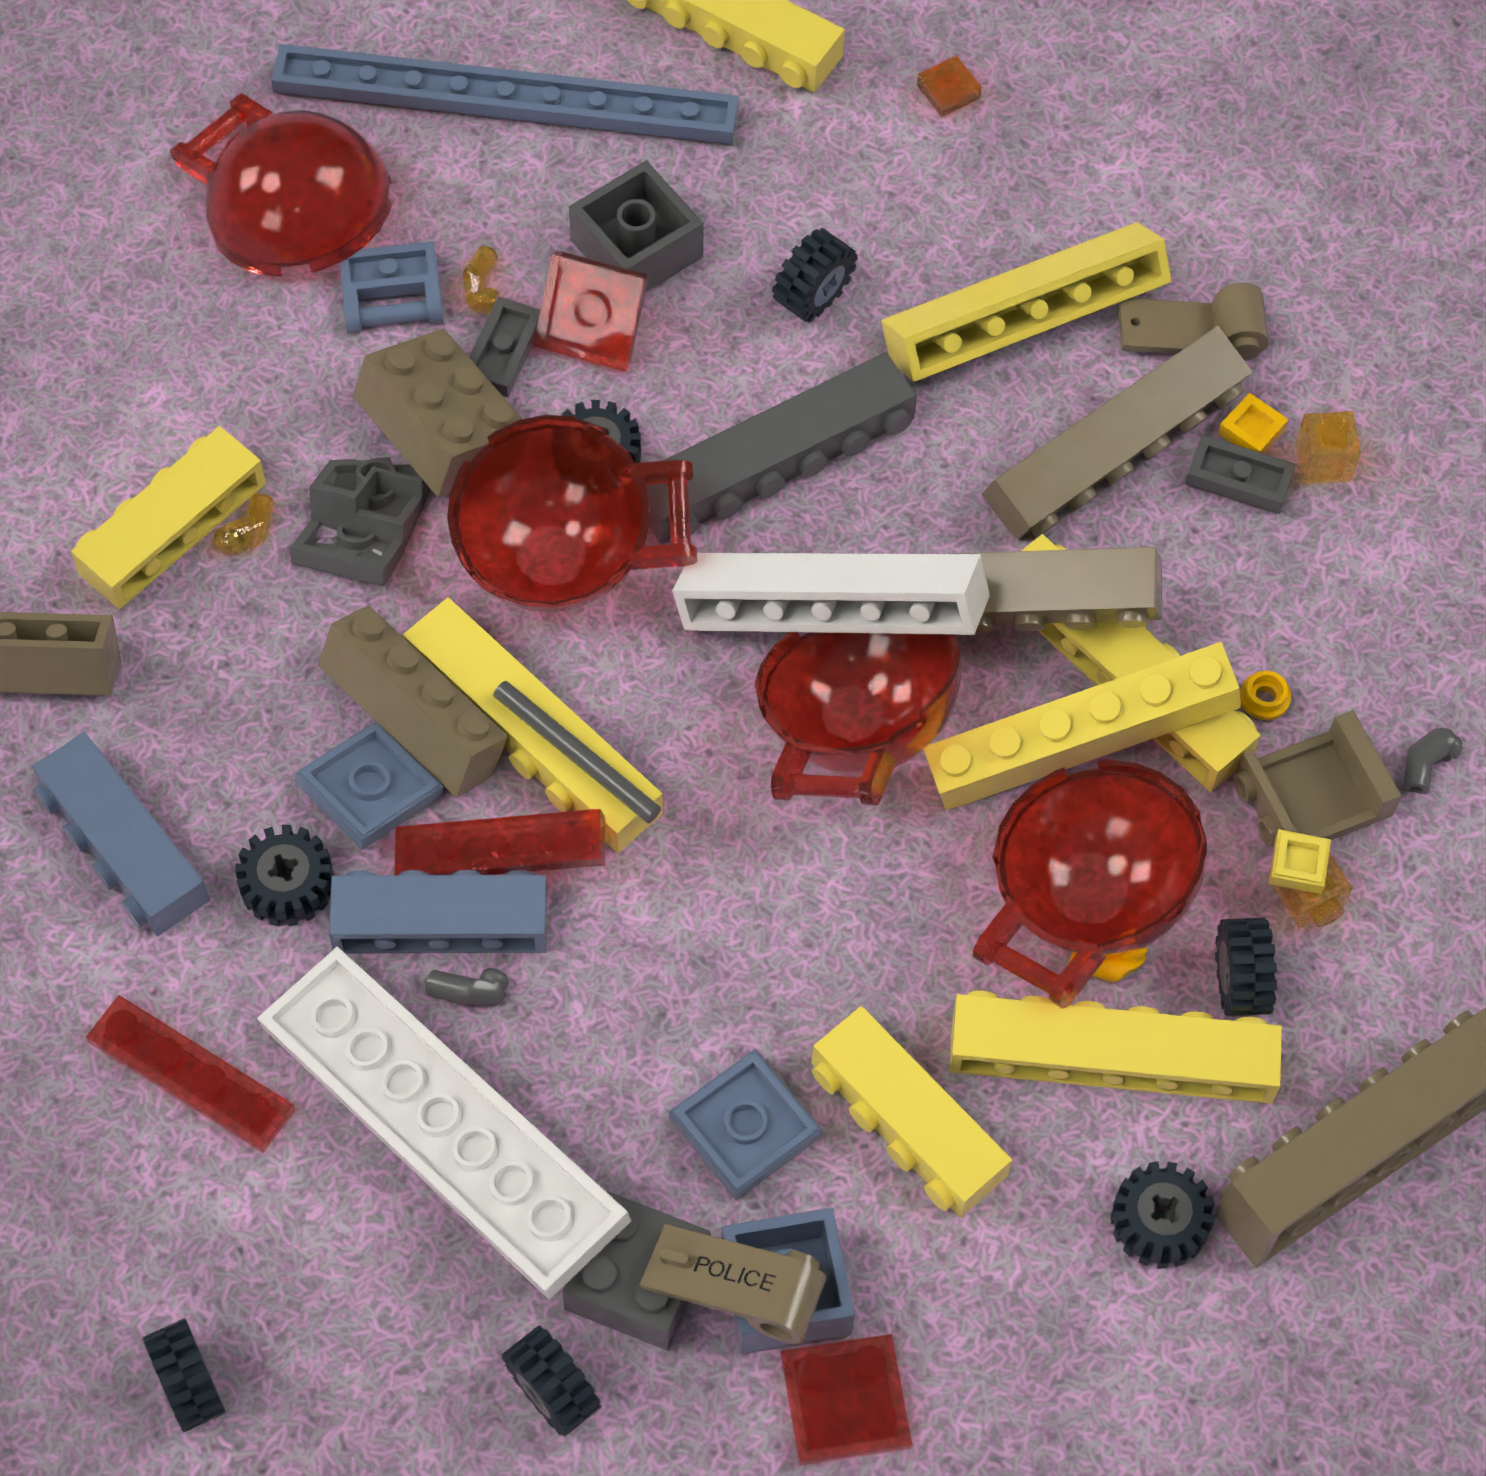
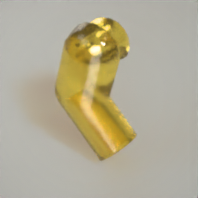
M480 246L463 270L465 302L475 313L477 310L487 314L490 313L499 295L495 288L486 287V279L498 261L496 251L489 246Z
M258 493L251 495L246 516L228 522L224 527H219L215 531L213 541L219 552L239 554L262 545L268 536L275 503L274 499L266 494Z

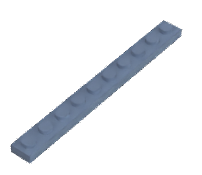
M287 44L279 45L271 78L272 89L276 93L733 144L739 107V95Z

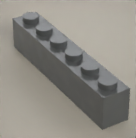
M885 352L631 475V500L660 544L671 538L677 541L684 540L693 535L698 530L700 524L716 516L718 519L731 517L740 510L744 502L759 495L762 498L771 497L777 494L787 481L801 474L804 477L814 476L826 467L828 461L844 453L846 456H854L862 452L869 445L870 440L884 433L890 436L901 433L914 419L917 394L888 353Z

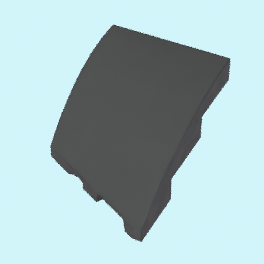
M390 457L372 458L364 461L355 459L330 460L309 487L311 520L290 547L291 563L384 586L405 551L431 489L410 464L393 465ZM320 525L337 531V536L329 538L334 544L316 543L318 540L323 539L315 537Z

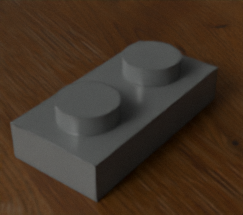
M498 296L469 358L502 396L509 397L544 322V316L541 309Z
M1201 435L1185 484L1280 514L1296 464Z

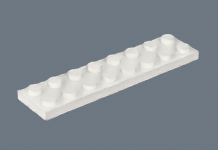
M338 946L257 1018L262 1028L549 1300L631 1222L628 1212Z

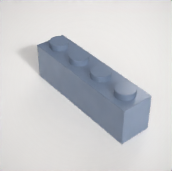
M86 732L81 733L32 766L39 786L33 789L37 799L50 815L56 811L62 814L68 822L62 826L64 833L78 852L88 848L97 861L92 863L91 866L108 890L115 886L119 887L126 896V899L121 902L122 907L138 928L147 924L158 937L210 901L202 878Z
M356 870L347 873L346 876H332L329 937L332 949L334 950L338 946L345 954L546 953V875H535L527 870H512L505 875H482L480 872L473 870H460L452 875H429L419 870H408L399 875L377 876L370 871Z

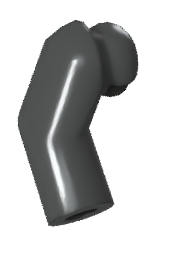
M1436 728L1411 745L1406 757L1404 791L1419 794L1429 793L1432 765L1440 759L1449 762L1452 758H1458L1462 752L1460 737L1454 735L1452 730L1448 728Z
M495 968L483 970L480 980L432 970L427 977L425 989L428 996L462 1004L495 1006L506 997L504 990L509 984V979L504 972Z

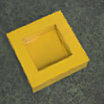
M1248 393L1220 424L1218 435L1231 444L1264 454L1284 433L1289 419L1251 393Z

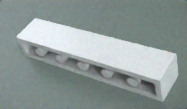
M691 553L672 590L684 630L975 635L990 597L981 554Z

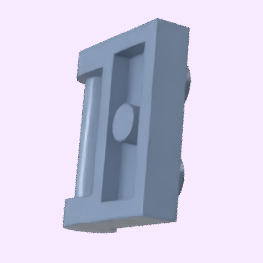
M434 241L338 251L347 333L362 332V327L420 320H429V324L444 323ZM426 293V301L359 308V300Z

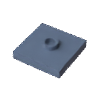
M376 721L295 773V783L361 850L443 796V785Z
M756 1049L669 1111V1119L735 1200L739 1199L820 1139L823 1132Z

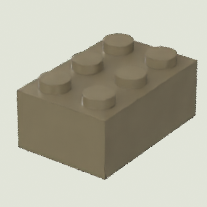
M444 328L364 356L353 398L438 498L506 472L517 465L530 427Z

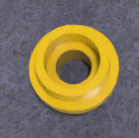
M1268 670L1259 671L1250 675L1243 682L1240 689L1241 706L1250 716L1256 719L1274 720L1281 717L1289 708L1291 691L1287 682L1280 674ZM1261 691L1268 692L1273 696L1274 701H1262L1256 697V694Z

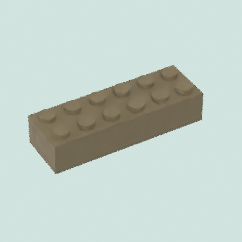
M1486 1008L1474 1016L1469 1010L1462 1012L1444 1027L1445 1036L1433 1044L1427 1039L1418 1042L1401 1057L1403 1062L1401 1066L1390 1073L1385 1068L1377 1070L1358 1087L1361 1091L1360 1094L1348 1102H1345L1342 1097L1333 1100L1315 1116L1318 1120L1316 1124L1304 1132L1298 1126L1292 1128L1272 1145L1275 1152L1260 1162L1255 1156H1252L1238 1165L1229 1174L1228 1177L1231 1182L1220 1193L1223 1199L1215 1216L1255 1268L1268 1261L1486 1109Z

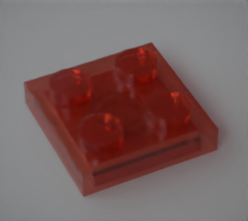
M556 250L551 254L533 346L625 372L629 368L633 355L649 275Z
M892 1334L780 1351L799 1466L911 1449L912 1441Z

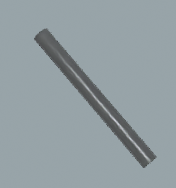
M503 681L496 688L493 696L647 824L651 823L661 811V807L508 681Z

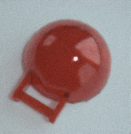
M239 93L230 101L231 108L186 144L179 142L170 149V154L175 163L183 171L207 186L205 197L206 221L218 251L231 263L253 273L282 277L280 267H293L309 264L311 272L314 273L345 261L364 248L381 230L392 207L388 197L392 180L375 147L348 123L322 113L307 110H287L273 113L246 95ZM241 123L247 124L226 144L216 162L203 155Z
M541 415L518 420L493 432L487 437L489 443L477 453L470 463L464 460L450 491L447 520L451 543L462 566L491 595L507 604L529 611L559 612L579 608L605 596L622 582L631 570L689 566L697 562V547L691 545L688 481L693 479V464L686 460L634 463L629 452L608 436L605 428L573 416ZM668 484L671 545L645 546L650 517L646 485Z
M788 632L769 650L760 664L755 680V688L762 716L773 733L785 744L771 777V794L773 799L789 801L793 795L860 799L862 805L877 806L881 801L894 767L906 763L926 749L943 730L953 713L962 677L960 651L955 634H951L949 637L947 634L808 632L800 637L798 632ZM807 762H810L833 772L862 775L861 777L802 773Z
M1110 759L1097 760L1099 768L1079 771L1069 775L1066 774L1065 767L1055 770L1026 789L1012 803L999 825L992 859L996 867L999 891L1006 904L978 938L973 949V958L985 965L995 963L1048 993L1049 1001L1062 1009L1067 1008L1108 956H1120L1143 949L1165 936L1184 917L1201 889L1206 868L1207 842L1201 823L1200 811L1179 784L1160 771L1135 762ZM1022 925L1042 941L1076 954L1060 975L1007 946Z

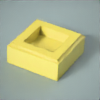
M1278 829L1275 837L1268 884L1322 894L1325 886L1331 839Z

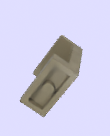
M1354 710L1336 716L1328 732L1259 758L1256 757L1252 750L1243 753L1239 760L1236 774L1233 777L1235 789L1240 799L1244 803L1251 802L1259 816L1257 819L1259 834L1268 847L1274 845L1278 829L1333 840L1392 817L1402 797Z

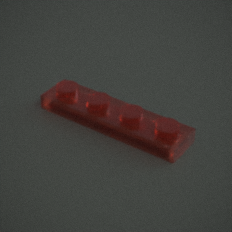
M601 809L397 826L395 831L394 875H399L408 870H419L429 875H452L460 870H473L480 872L482 875H501L512 870L536 872L605 866V815Z
M120 995L116 997L86 1036L89 1044L261 1153L266 1151L295 1111L294 1104Z

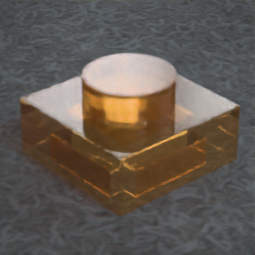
M957 55L918 73L917 87L941 117L981 97L982 86Z

